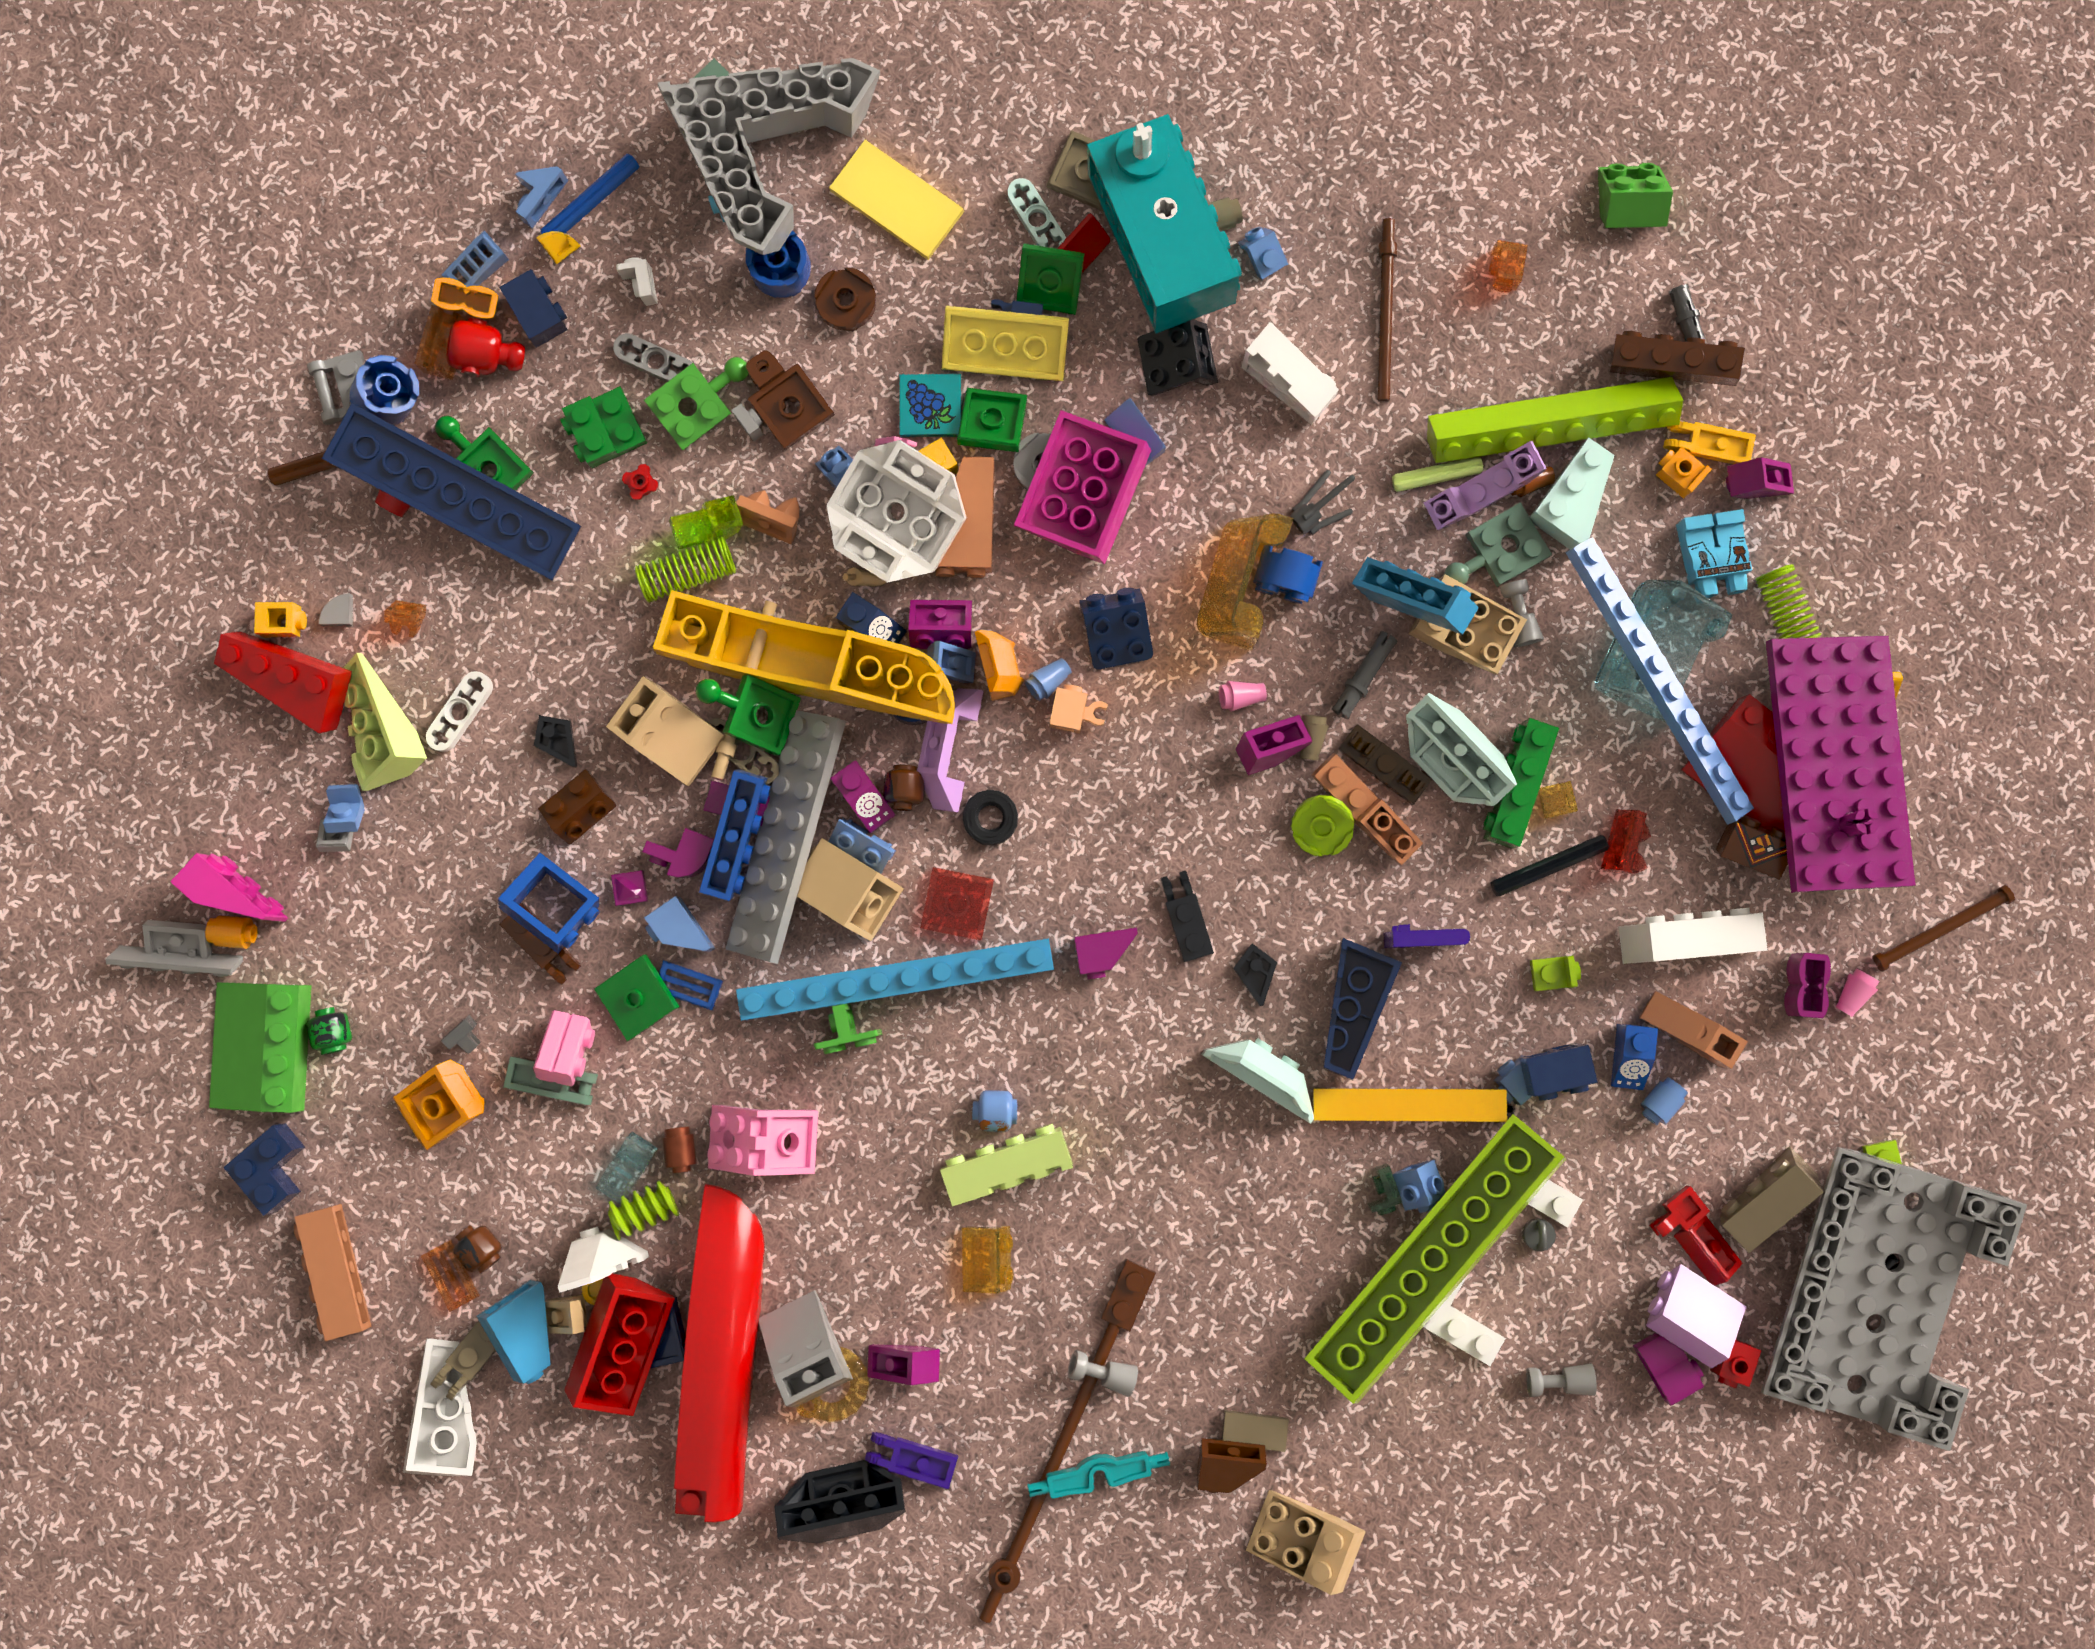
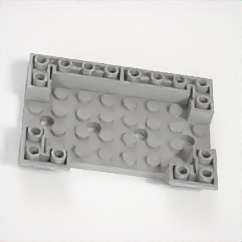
M1837 1147L1761 1393L1825 1413L1826 1409L1853 1416L1878 1424L1889 1433L1950 1451L1969 1389L1930 1373L1929 1369L1966 1251L1976 1257L2008 1266L2027 1204L1979 1187L1870 1154ZM1910 1193H1916L1919 1197V1202L1913 1209H1907L1904 1205L1905 1197ZM1890 1254H1898L1900 1258L1899 1265L1895 1269L1888 1270L1885 1265L1886 1258ZM1878 1314L1881 1318L1880 1326L1875 1330H1868L1866 1326L1867 1319L1871 1315ZM1854 1375H1860L1862 1378L1860 1388L1854 1391L1849 1390L1847 1387L1849 1378Z

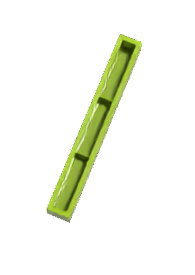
M1667 377L1429 415L1427 441L1435 463L1514 451L1529 441H1533L1535 447H1542L1588 438L1592 439L1679 425L1684 400L1673 378Z

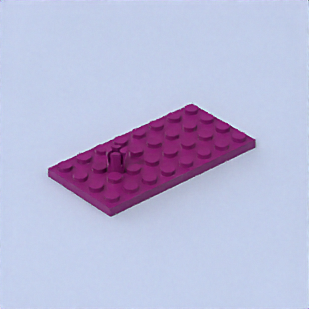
M1889 636L1786 638L1766 641L1791 893L1916 886Z

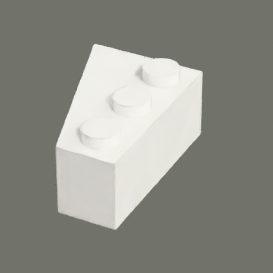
M1271 322L1246 349L1241 368L1311 425L1336 397L1339 389L1336 387L1335 381L1327 374L1322 373Z

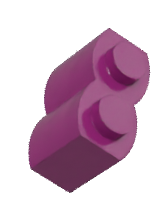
M1792 953L1786 968L1787 979L1790 984L1784 997L1786 1014L1795 1017L1824 1018L1829 1005V996L1825 986L1831 975L1830 959L1828 955Z
M1655 1332L1633 1345L1634 1350L1662 1398L1670 1406L1704 1387L1700 1379L1704 1377V1374L1694 1359L1689 1361L1684 1350Z

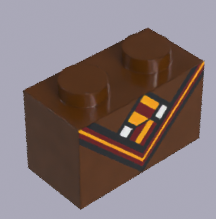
M1747 815L1728 824L1716 847L1720 856L1780 880L1788 865L1785 831L1777 827H1772L1771 831L1760 827V821Z

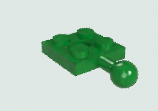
M442 416L436 421V434L443 440H451L462 451L456 459L482 473L484 466L495 464L497 472L492 478L515 491L534 474L490 427L473 443H470L460 433V424L454 417Z
M749 674L742 676L736 696L721 691L720 685L713 679H704L697 684L695 692L699 701L705 704L718 702L731 708L723 730L724 734L775 756H781L790 732L789 723L795 717L801 700L800 697ZM761 706L768 713V719L764 724H761L756 717L757 710Z

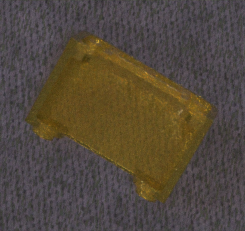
M1270 513L1230 520L1225 525L1197 617V629L1203 636L1251 651L1253 650L1260 636L1263 615L1258 607L1243 602L1254 561L1256 557L1260 558L1264 545L1282 548L1290 532L1293 518Z

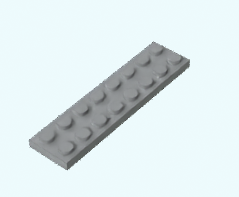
M796 710L795 717L790 721V732L778 762L779 775L774 779L771 786L769 803L763 815V824L759 828L725 949L778 964L846 721Z

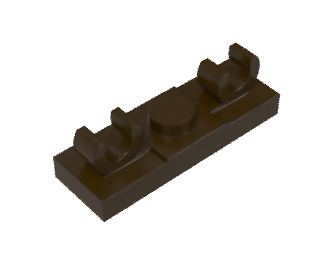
M1356 724L1338 748L1340 752L1411 805L1415 804L1432 781L1431 778L1358 724Z

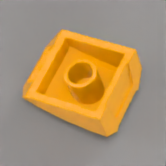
M975 631L991 700L994 701L1016 695L1024 679L1020 677L1013 649L1015 643L997 632Z
M451 1059L435 1065L393 1097L402 1116L426 1151L484 1113V1098L480 1096L464 1071V1066Z

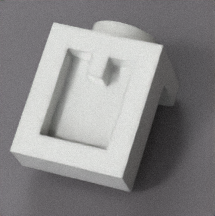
M629 258L624 263L616 265L617 272L623 280L634 278L632 279V286L636 297H640L646 306L658 304L652 268L646 259Z

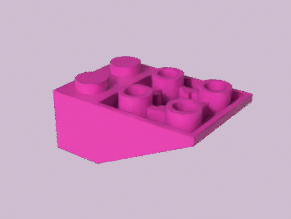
M196 853L170 881L196 904L262 920L286 922L288 919L281 912L284 907L274 898L264 897L259 892L261 886L248 876L243 878L236 871L238 865L224 855L218 857L212 853L210 855Z

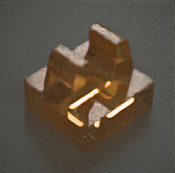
M395 600L384 611V622L389 623L392 634L397 635L401 631V625L408 627L409 637H414L419 632L422 620L425 618L426 605Z

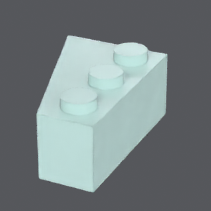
M1588 438L1579 447L1530 515L1533 524L1570 550L1588 540L1615 455L1591 438Z

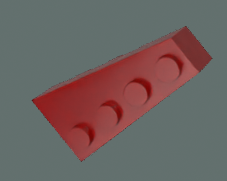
M241 631L220 635L214 660L215 665L317 733L337 730L352 671Z

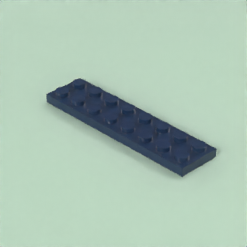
M353 403L348 408L322 457L323 460L552 581L582 527Z

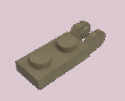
M479 1320L445 1361L447 1364L430 1383L436 1389L445 1382L453 1369L461 1373L462 1376L451 1386L446 1395L451 1401L455 1399L469 1380L472 1382L496 1352Z

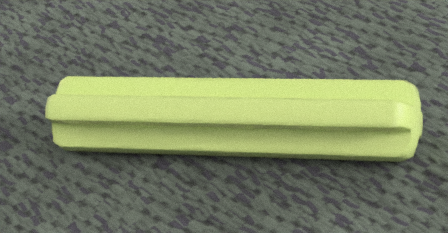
M1479 456L1398 473L1392 477V484L1394 490L1400 492L1472 476L1483 471V462Z

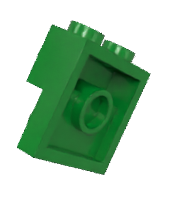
M621 386L592 399L588 396L562 408L565 417L560 419L568 436L574 434L578 443L573 446V449L581 463L586 461L592 469L647 444Z

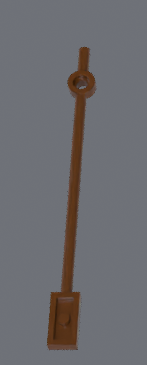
M1126 1259L1101 1316V1319L1109 1322L1092 1363L1104 1366L1120 1329L1123 1328L1129 1332L1131 1331L1155 1277V1271ZM1085 1376L1039 1481L1046 1480L1047 1473L1058 1471L1099 1378ZM1047 1494L1032 1497L1006 1557L996 1560L989 1569L988 1578L992 1589L979 1616L986 1623H991L1003 1594L1014 1591L1020 1583L1021 1572L1017 1562ZM1006 1572L1011 1578L1009 1581L1003 1582L999 1579V1574Z

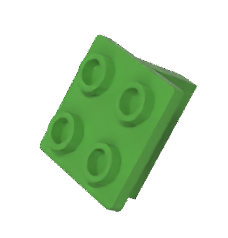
M851 1003L832 1006L833 1013L828 1014L832 1033L837 1032L838 1038L815 1043L814 1047L815 1050L823 1048L824 1054L846 1050L845 1043L853 1041L855 1047L877 1043L876 1036L883 1035L882 1029L857 1034Z

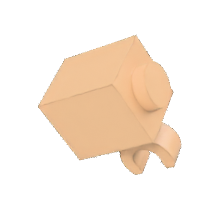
M1065 684L1064 688L1057 687L1049 724L1050 728L1080 734L1082 721L1090 722L1095 726H1103L1105 720L1095 718L1093 713L1096 709L1107 710L1108 704L1097 701L1089 707H1085L1087 693H1082L1081 687Z

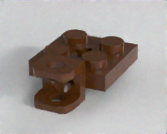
M763 350L746 363L750 377L759 389L748 400L784 450L790 448L835 415L798 363L785 371L775 356L767 350ZM764 367H767V368H768L767 371H765V372H760V370H761L762 368H764ZM787 400H790L792 403L796 401L800 403L797 407V413L792 414L789 412L786 414L783 411L786 409L785 402Z

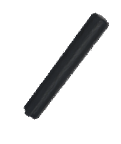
M1604 835L1596 836L1493 880L1491 888L1496 896H1502L1609 849L1608 842Z

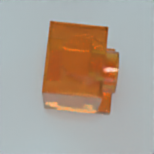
M1497 240L1491 251V256L1493 257L1489 267V275L1493 276L1492 286H1494V290L1510 292L1518 288L1523 278L1528 245Z

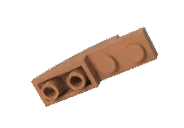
M1332 753L1311 774L1329 796L1343 801L1351 810L1354 823L1399 865H1403L1423 844L1382 799L1377 798L1337 754Z

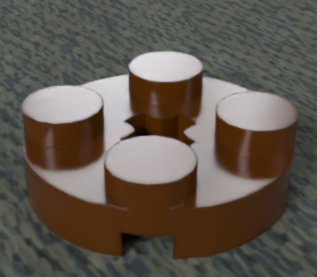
M845 268V270L838 271L832 270L826 273L816 286L815 299L817 310L822 320L832 328L855 331L858 327L865 325L875 312L876 293L872 282L863 272L855 268ZM848 292L851 293V300L853 302L850 305H840L841 301L838 296L840 294L846 296Z

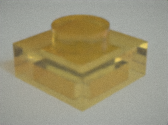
M1571 781L1539 789L1538 793L1545 819L1578 811Z

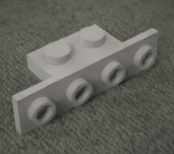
M147 920L142 925L144 947L119 945L106 958V964L119 965L124 969L143 967L150 968L153 971L178 970L185 974L198 972L212 973L218 977L232 975L243 962V956L212 953V945L206 940V925L157 920Z

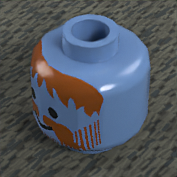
M985 1090L980 1094L979 1101H973L972 1120H979V1127L982 1131L1008 1132L1012 1124H1017V1099H1013L1009 1091Z

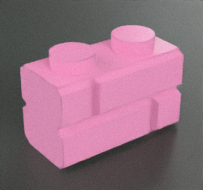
M552 1011L533 1067L536 1078L552 1083L556 1082L557 1084L573 1086L576 1076L582 1077L586 1064V1059L583 1058L585 1048L590 1049L592 1047L595 1037V1030H592L590 1020L587 1017Z

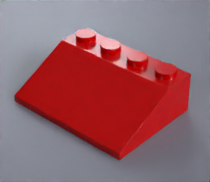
M1751 694L1737 699L1710 735L1715 740L1718 749L1731 767L1733 774L1754 807L1745 815L1760 821V827L1770 831L1772 827H1777L1785 831L1773 712ZM1688 760L1681 771L1706 790Z

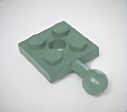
M1520 502L1469 531L1466 537L1478 556L1464 564L1460 562L1451 563L1445 569L1444 575L1446 574L1465 584L1469 579V574L1484 566L1495 585L1499 587L1552 556V553ZM1509 537L1515 541V552H1507L1502 548L1501 541L1503 538Z

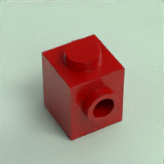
M1735 1339L1729 1359L1710 1368V1371L1719 1376L1718 1382L1737 1389L1739 1383L1750 1387L1762 1350Z

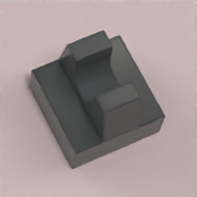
M468 1015L441 1040L442 1043L449 1050L458 1044L467 1054L471 1053L481 1043L471 1031L477 1025L476 1021Z

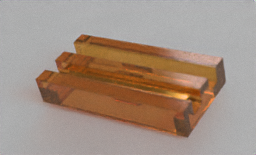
M452 1240L421 1255L449 1312L480 1296L468 1271L454 1255ZM444 1250L448 1253L469 1295H465L443 1252ZM435 1255L440 1261L449 1282L451 1283L456 1295L459 1298V1300L456 1302L453 1300L436 1264L432 1259V1257Z

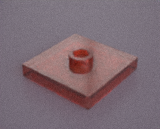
M933 867L920 928L982 941L994 879Z

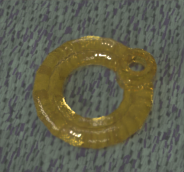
M840 1347L853 1378L850 1380V1387L846 1396L838 1402L832 1403L825 1402L818 1396L810 1400L814 1404L813 1410H805L803 1404L796 1407L800 1416L807 1419L814 1417L818 1420L833 1422L845 1420L859 1410L866 1400L869 1380L867 1369L856 1354L847 1348Z

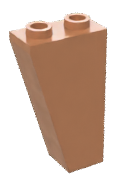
M994 457L962 458L956 482L965 510L966 520L935 570L938 577H954V572L967 573V577L984 578L985 573H992Z

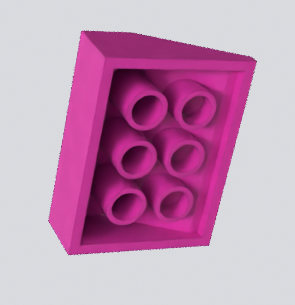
M1060 410L1014 526L1073 553L1105 564L1151 453L1149 445L1145 440Z

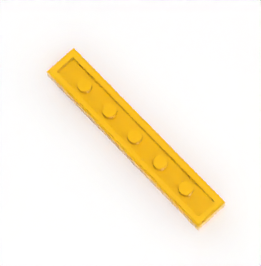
M1313 1089L1314 1120L1507 1121V1089Z

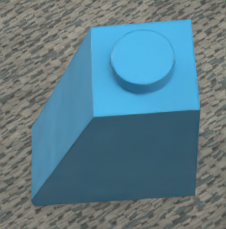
M528 1281L476 1316L513 1381L530 1384L538 1380L544 1374L543 1370L551 1365L545 1295L541 1282Z

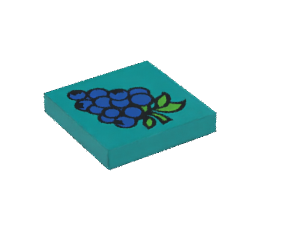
M899 374L900 437H958L961 421V374Z

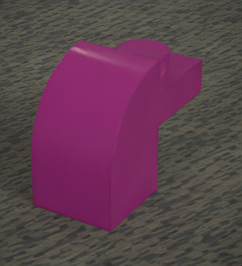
M685 828L676 851L647 840L642 852L651 855L649 861L657 865L667 867L668 862H670L671 865L667 875L675 878H691L706 869L714 839Z

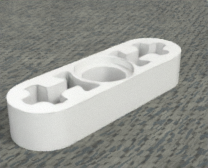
M474 671L468 673L462 679L426 732V741L432 749L447 752L455 747L492 693L493 684L488 676ZM482 679L483 691H475L470 697L476 700L474 705L470 701L461 698L463 693L467 696L472 693L473 687L470 684L473 680L478 682ZM459 703L465 704L468 710L466 717L462 720H455L452 716L453 707ZM446 718L448 722L458 726L455 731L450 727L445 734L448 738L447 743L440 742L437 745L438 738L435 734L438 731L443 733L449 725L443 723Z

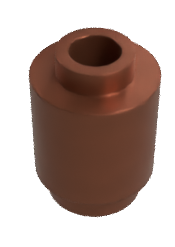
M690 1126L664 1129L665 1137L662 1138L665 1168L672 1167V1173L691 1171V1165L697 1164L694 1133L690 1134Z

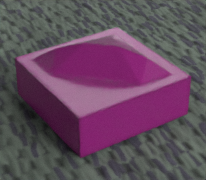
M643 870L611 875L615 906L648 902Z

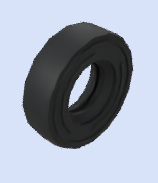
M985 790L976 793L968 800L963 810L962 820L966 832L973 840L982 845L994 846L1004 843L1013 835L1018 824V812L1016 805L1008 795L997 790ZM986 806H995L1002 812V822L996 829H985L979 823V813Z

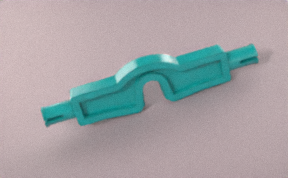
M1140 1451L1119 1457L1108 1454H1096L1083 1459L1075 1467L1049 1472L1046 1474V1480L1028 1483L1027 1487L1030 1498L1047 1493L1050 1494L1052 1499L1067 1495L1090 1493L1094 1490L1093 1475L1098 1470L1104 1471L1109 1486L1116 1487L1136 1479L1149 1477L1152 1474L1151 1469L1170 1466L1167 1452L1148 1456L1146 1451Z

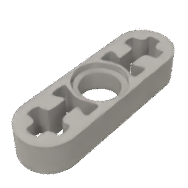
M622 334L616 338L613 344L614 353L621 362L665 382H668L677 375L676 372L670 370L671 360H674L672 363L673 367L681 371L692 364L690 360L633 334ZM632 342L634 349L642 353L641 362L638 363L640 360L639 356L632 352H628L625 356L621 347L623 345L628 346ZM654 354H660L664 357V364L659 369H652L648 366V360Z

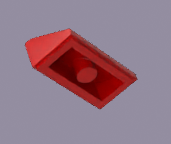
M1090 213L1057 249L1085 253L1083 273L1111 240L1095 216Z
M1704 1216L1687 1231L1679 1230L1674 1235L1709 1283L1714 1286L1726 1283L1743 1264L1707 1216Z

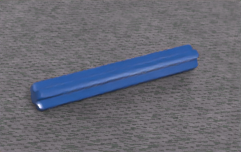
M629 153L624 155L540 230L541 234L550 231L566 233L639 169V164L635 158Z

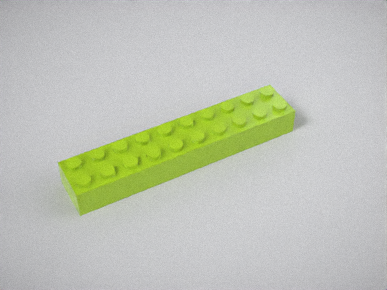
M1512 1114L1304 1359L1353 1404L1359 1403L1563 1164L1566 1158Z

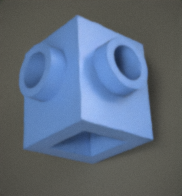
M1434 1160L1413 1164L1392 1174L1398 1196L1402 1201L1405 1211L1417 1208L1419 1213L1430 1211L1446 1193L1444 1182L1440 1177Z

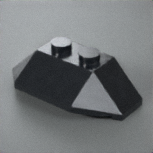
M866 1460L805 1473L788 1491L785 1497L774 1506L777 1538L779 1540L816 1544L880 1530L906 1512L901 1479Z

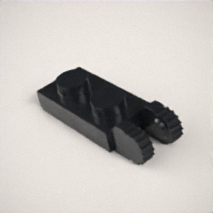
M1186 870L1179 872V880L1186 895L1182 898L1174 899L1173 887L1167 876L1160 878L1167 899L1165 904L1183 962L1213 954L1214 951L1196 893L1193 894Z

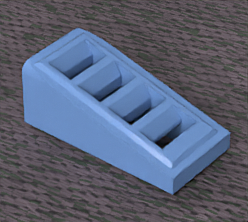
M483 231L444 271L442 276L458 280L454 275L460 272L467 280L464 284L466 287L479 286L509 259L492 238ZM486 248L492 253L489 258L482 252ZM476 256L484 263L481 267L473 260ZM467 264L475 271L472 276L463 268Z

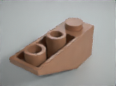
M1654 991L1639 1017L1720 1068L1732 1069L1748 1041L1722 1025L1657 991Z

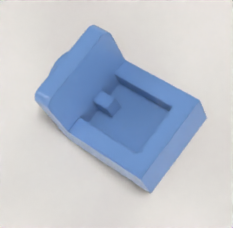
M1262 227L1253 228L1245 234L1246 238L1238 242L1240 248L1247 251L1255 272L1260 279H1264L1288 265L1276 234L1270 229Z

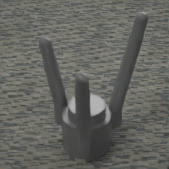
M1326 470L1304 498L1292 508L1294 512L1289 517L1303 535L1309 531L1314 535L1321 528L1353 513L1352 509H1347L1320 522L1318 521L1322 517L1319 510L1355 480L1354 475H1350L1315 505L1313 503L1307 505L1330 476L1331 471Z

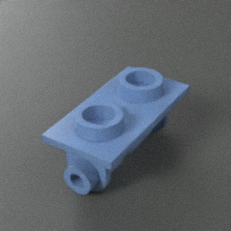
M839 819L828 842L882 874L888 860L890 861L896 852L892 848V844H888L874 834L872 837L867 836L868 831L854 823L852 819Z

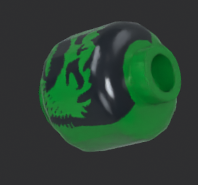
M334 1007L315 1011L316 1017L306 1023L311 1048L320 1051L321 1055L346 1050V1044L350 1043L353 1038L347 1014L343 1012L335 1013Z

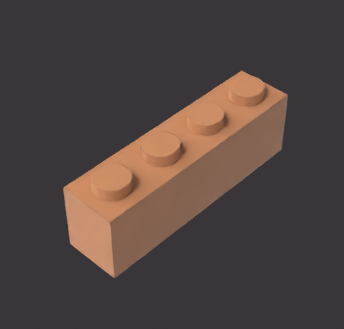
M342 1204L295 1216L294 1234L296 1239L301 1242L303 1250L301 1263L304 1271L308 1272L311 1283L309 1286V1296L311 1301L316 1303L318 1312L316 1324L319 1333L323 1334L325 1341H329L372 1327Z

